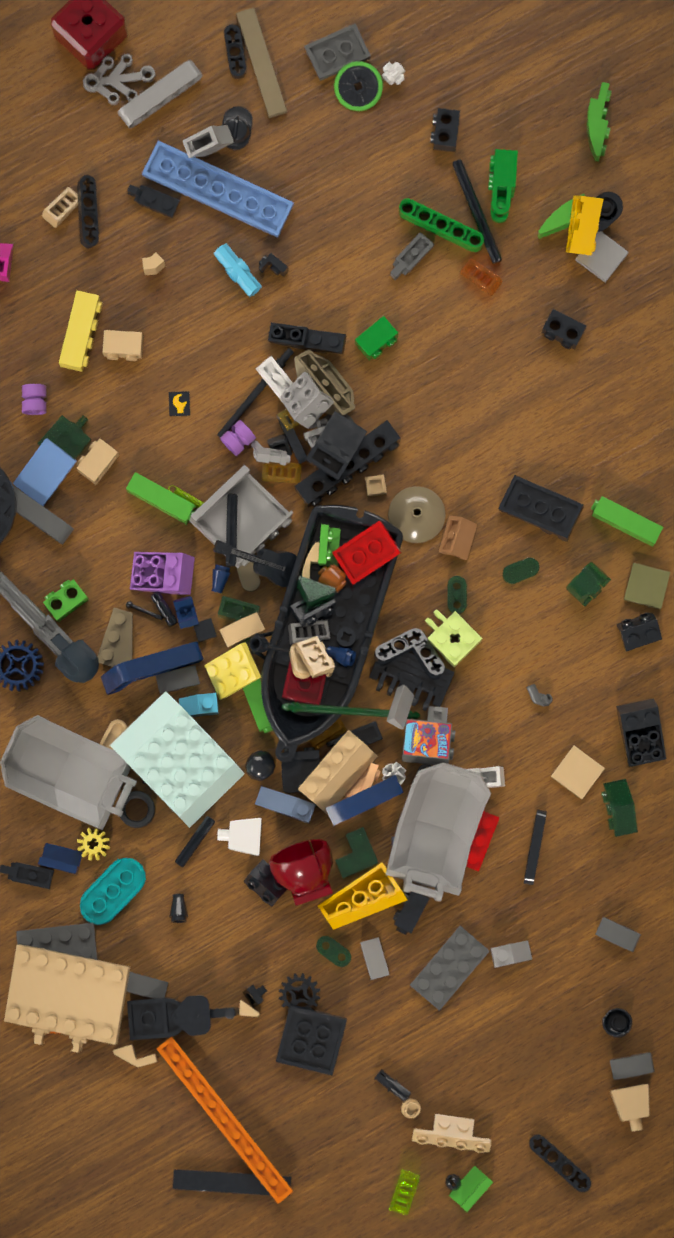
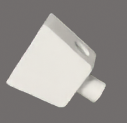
M253 818L230 821V829H218L217 840L229 841V850L260 856L262 819Z

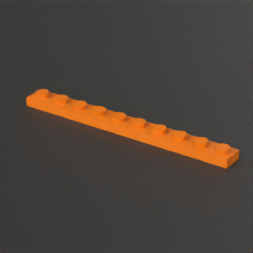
M170 1037L156 1048L274 1200L279 1204L294 1191L173 1037Z

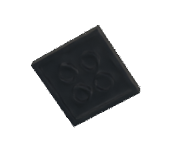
M290 1004L276 1062L333 1076L347 1018Z

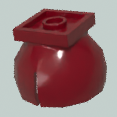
M323 839L298 842L279 850L271 856L269 860L271 872L277 883L291 891L296 906L333 894L328 881L333 864L332 852L328 843Z

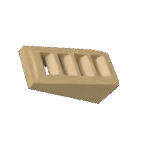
M68 187L44 209L42 217L56 228L78 206V194ZM66 196L70 197L74 202L71 203ZM61 201L64 202V203L68 206V208H66V207L61 203ZM57 206L63 213H60L55 207Z

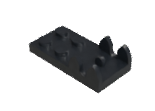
M514 475L498 509L540 528L548 535L554 534L562 541L568 542L573 528L584 509V505Z

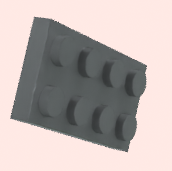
M94 923L16 931L17 945L22 944L98 960Z
M459 926L410 986L440 1011L489 953V950L464 928Z

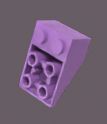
M134 552L130 590L190 595L195 557L184 553Z

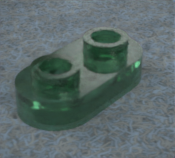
M453 576L447 584V606L452 614L455 611L458 614H462L467 607V584L461 576ZM455 583L460 584V589H454L453 585ZM459 602L461 607L458 609L454 608L453 604Z
M323 936L318 939L316 948L321 955L338 967H345L350 963L351 953L349 950L329 936ZM324 942H328L330 944V947L328 949L322 948V944ZM339 954L345 955L344 961L338 960Z

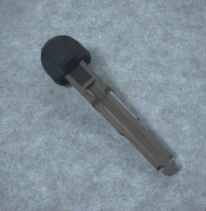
M0 571V594L33 629L38 639L57 656L55 666L66 678L73 682L85 683L91 680L99 668V660L95 652L83 640L73 642L49 615L46 616Z

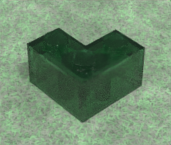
M223 596L218 617L236 622L256 612L259 616L260 606ZM253 636L245 639L240 643L246 642V644L249 645L250 640Z
M626 779L603 783L604 791L601 792L603 803H607L605 804L607 815H610V818L607 819L609 830H613L615 837L637 833L635 804Z
M364 827L345 835L352 853L335 860L343 879L379 864Z

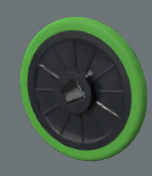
M355 61L345 65L338 72L335 78L334 90L337 99L343 106L350 110L363 111L373 107L378 102L383 91V81L380 73L374 66L366 62ZM361 82L363 88L357 91L355 83Z

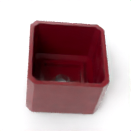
M69 0L51 18V27L55 39L87 69H95L105 57L127 38L124 17L106 0ZM85 17L93 19L89 25L83 24L82 20Z

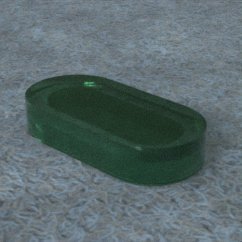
M534 558L523 559L506 566L502 577L508 584L519 583L537 575L540 568L539 563Z

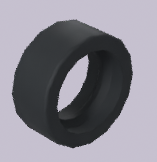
M142 791L130 792L120 818L126 825L132 828L147 826L155 816L153 800ZM134 798L144 800L148 806L146 817L139 821L129 819L125 812L127 803Z

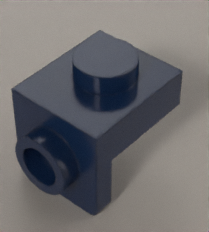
M191 596L173 601L180 629L199 624Z

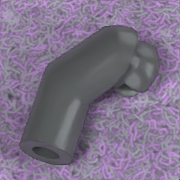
M535 684L526 687L534 704L545 707L552 703V696L539 693Z

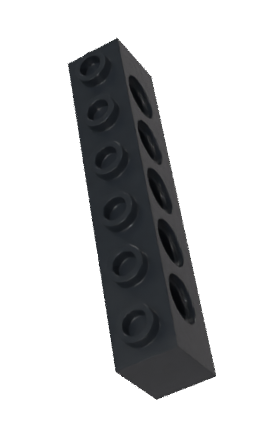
M386 420L364 436L350 460L353 462L354 467L350 470L345 469L339 480H330L328 474L318 469L295 485L296 492L307 507L311 505L313 507L317 506L323 501L322 497L327 494L329 496L334 494L338 490L337 487L342 483L344 485L348 484L353 480V475L357 472L361 474L366 471L371 462L377 463L384 457L383 454L388 450L392 452L400 446L399 442H401L400 436L389 421ZM381 439L385 442V445L383 447H376L374 442ZM362 450H366L370 455L364 459L359 456V453ZM316 483L323 485V489L319 492L314 491L312 488Z

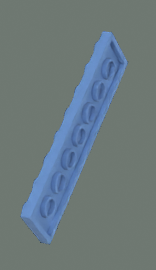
M160 141L157 142L142 172V176L275 237H279L294 206L292 201L195 157L189 158L188 154Z

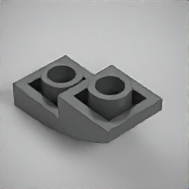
M195 665L155 676L160 694H163L165 691L168 693L200 684Z
M606 917L602 918L595 934L631 952H634L641 937L640 933Z
M651 1052L610 1060L614 1080L655 1072Z

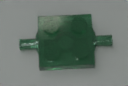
M61 415L37 444L40 446L48 438L76 459L91 441V438L82 430L88 419L82 415L74 423Z

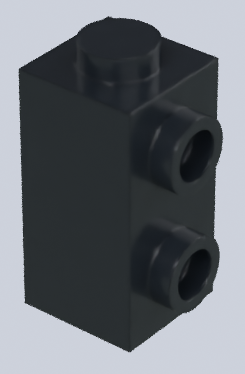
M412 891L411 893L406 892L405 897L407 901L402 902L404 903L402 910L398 909L393 917V920L396 921L394 924L397 926L396 931L404 935L413 932L429 901V898Z

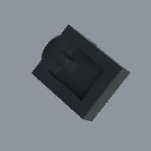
M272 253L268 257L265 255L259 262V271L261 273L269 265L271 266L270 270L277 276L280 274L284 277L289 272L288 266Z

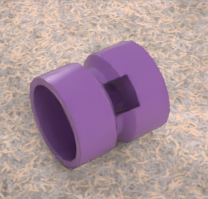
M23 385L22 397L25 400L22 401V413L28 415L47 413V402L43 400L47 397L46 385Z
M241 420L232 426L231 432L227 431L220 437L223 444L235 456L244 450V445H249L256 439L252 431Z

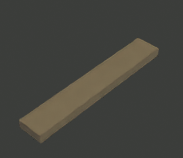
M250 8L237 12L236 16L268 116L271 118L287 113L255 9Z

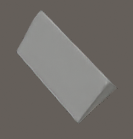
M405 685L397 687L387 717V722L402 730L404 729L414 698L413 693Z
M379 937L360 942L370 979L374 980L390 975Z

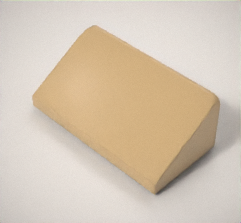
M240 1000V1016H260L258 1011Z

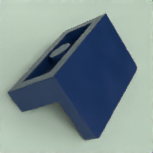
M46 843L38 865L77 875L82 852Z

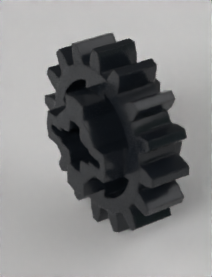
M294 973L293 979L287 976L288 982L281 983L284 989H279V992L283 993V996L279 997V1000H284L282 1007L288 1006L289 1010L290 1004L297 1006L301 1002L307 1003L304 1008L312 1009V1005L317 1007L318 1004L315 1002V999H320V996L316 995L320 988L314 987L317 981L311 982L312 976H309L307 979L304 978V973L301 974V977ZM296 981H303L300 986L291 985ZM309 986L313 992L312 998L307 994ZM302 989L305 998L300 997L296 999V994L293 990L300 991ZM287 991L290 992L292 995V1000L290 1003L286 997Z

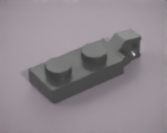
M420 232L396 257L393 263L395 268L390 272V276L394 280L402 273L406 276L434 247V244Z

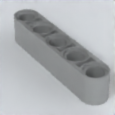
M188 60L124 105L118 111V114L126 125L132 128L198 82L203 74L192 60Z

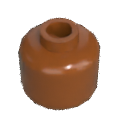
M334 564L329 567L325 565L318 573L320 575L318 583L329 593H338L347 583L345 580L346 574Z

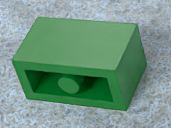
M383 316L355 339V345L368 360L372 358L377 359L383 353L382 350L386 346L391 347L398 341V332Z

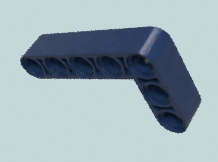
M196 641L117 664L101 676V680L106 694L110 695L123 690L135 681L190 666L203 661L204 658Z

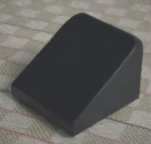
M285 434L267 440L270 449L283 450L287 452V455H292Z

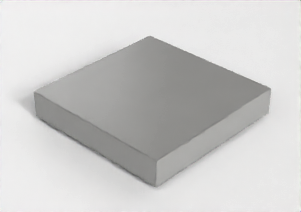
M597 232L595 237L596 249L592 252V256L579 254L576 261L606 283L629 252L603 232Z

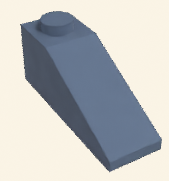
M262 786L255 802L257 806L307 824L310 823L316 806L311 802Z

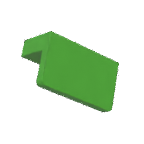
M474 1166L461 1180V1187L456 1191H452L449 1196L468 1212L493 1182Z

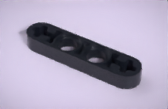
M84 175L77 182L79 231L82 246L89 249L94 247L99 241L97 192L95 179L90 175ZM85 181H87V184H90L87 189L86 185H83ZM84 198H89L92 201L91 207H86L83 204ZM85 216L92 218V225H87L84 222ZM89 234L90 238L93 239L91 243H89V240L86 239V237L89 236Z
M537 809L523 884H534L547 811Z
M536 1134L530 1138L529 1147L571 1186L579 1192H587L590 1189L591 1179L545 1137ZM541 1138L543 1140L541 1144L545 1148L547 1144L550 1146L543 1156L540 1154L543 1151L541 1148L537 1147L535 1149L533 1147L534 1139L539 1140ZM550 1151L557 1152L558 1159L556 1162L548 1161L547 1154ZM566 1164H570L573 1167V1172L569 1176L562 1173V1167ZM577 1171L580 1172L577 1175L580 1179H587L585 1182L587 1184L586 1188H578L579 1182L575 1179L573 1182L570 1181Z

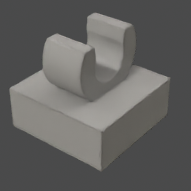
M429 706L427 721L447 723L448 708Z

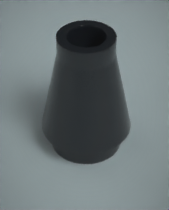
M173 894L169 918H171L172 923H185L189 916L184 894Z

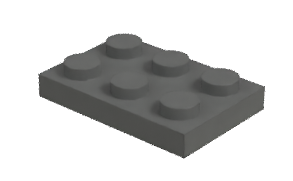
M356 24L304 46L320 81L337 74L342 67L351 62H364L371 59V55Z

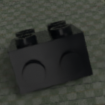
M315 747L303 748L304 751L296 752L291 761L281 762L282 785L285 793L300 792L298 788L320 764L319 750L315 751ZM284 749L282 755L287 756L289 751Z

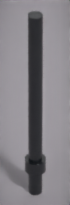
M287 348L282 356L275 360L281 369L286 366L285 363L294 353L290 348ZM264 379L259 382L218 432L217 436L219 438L232 429V426L268 385Z

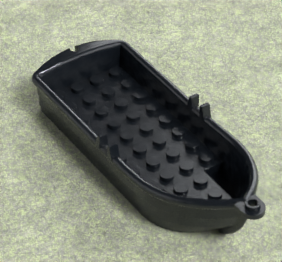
M344 505L315 506L310 513L269 644L288 648L290 651L292 645H290L288 625L299 623L290 606L323 588L318 583L320 577L318 573L324 566H319L318 564H311L310 583L302 582V572L306 558L316 542L320 543L321 524L329 525V528H339L341 530L339 547L380 520L399 549L403 542V533L387 520L366 510L364 516L358 518L356 514L359 508ZM398 556L354 585L346 575L345 580L347 583L338 593H329L324 589L330 599L336 601V607L331 615L318 618V621L328 620L330 639L321 640L320 642L324 643L326 651L329 646L342 647L337 642V633L342 628H351L355 632L356 641L349 648L356 652V658L353 665L347 667L333 660L335 668L332 676H326L320 705L348 707L361 677ZM338 563V566H337V567L344 572V570L342 569V567H341L340 564ZM319 625V634L322 636V625ZM314 626L311 627L312 636H315ZM306 627L303 628L304 637H307ZM295 629L296 637L299 638L298 629ZM268 649L261 674L262 702L267 719L279 739L275 751L276 757L281 762H289L294 758L298 745L319 736L331 727L342 714L284 710L282 708L283 704H292L294 702L281 699L290 662L289 652ZM287 749L289 754L287 756L282 755V750Z

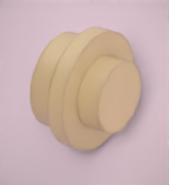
M407 1099L401 1106L402 1114L407 1118L417 1117L421 1110L419 1102L415 1099Z

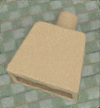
M648 1084L611 1090L610 1094L620 1120H629L631 1131L642 1130L641 1118L649 1116Z

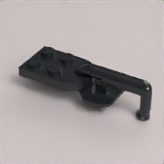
M202 995L188 996L182 1003L174 998L127 1001L130 1040L172 1037L179 1034L182 1030L190 1036L204 1035L211 1029V1018L226 1017L233 1019L239 1015L240 1009L237 1007L210 1009L208 999Z

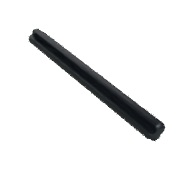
M456 160L452 164L479 232L484 237V244L493 264L502 261V257L462 160Z

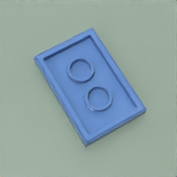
M46 438L13 484L44 507L77 460Z

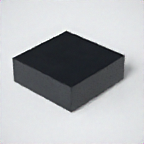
M211 618L193 625L199 643L217 637Z

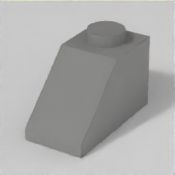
M528 940L490 949L494 968L532 960Z

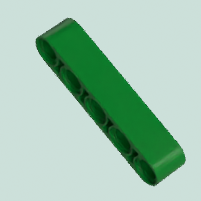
M407 198L400 202L399 215L404 220L471 252H478L482 249L484 237L480 232L412 199ZM410 206L413 210L407 213L402 208ZM422 214H427L429 216V219L423 221L419 218V216ZM443 222L446 224V227L439 229L436 224ZM456 230L462 231L463 235L461 237H456L453 234V232ZM476 238L480 243L473 245L470 240Z

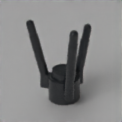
M273 631L261 634L255 633V636L251 638L249 643L252 650L251 653L263 660L265 655L262 653L268 649L289 652V649L269 644V641L264 637L272 636Z

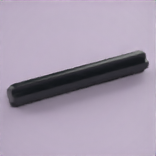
M230 493L227 495L226 544L237 549L238 495ZM226 555V565L235 566L237 557Z

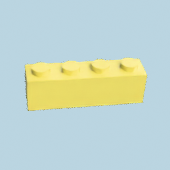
M76 291L59 360L60 367L83 372L84 367H87L89 361L87 352L88 349L92 348L94 338H91L92 332L96 331L98 325L96 315L102 309L99 295Z

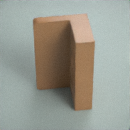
M449 516L439 552L467 560L477 524L463 517Z

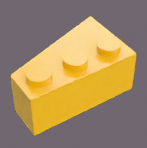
M573 195L566 252L592 256V252L596 249L595 237L599 228V219L604 199Z

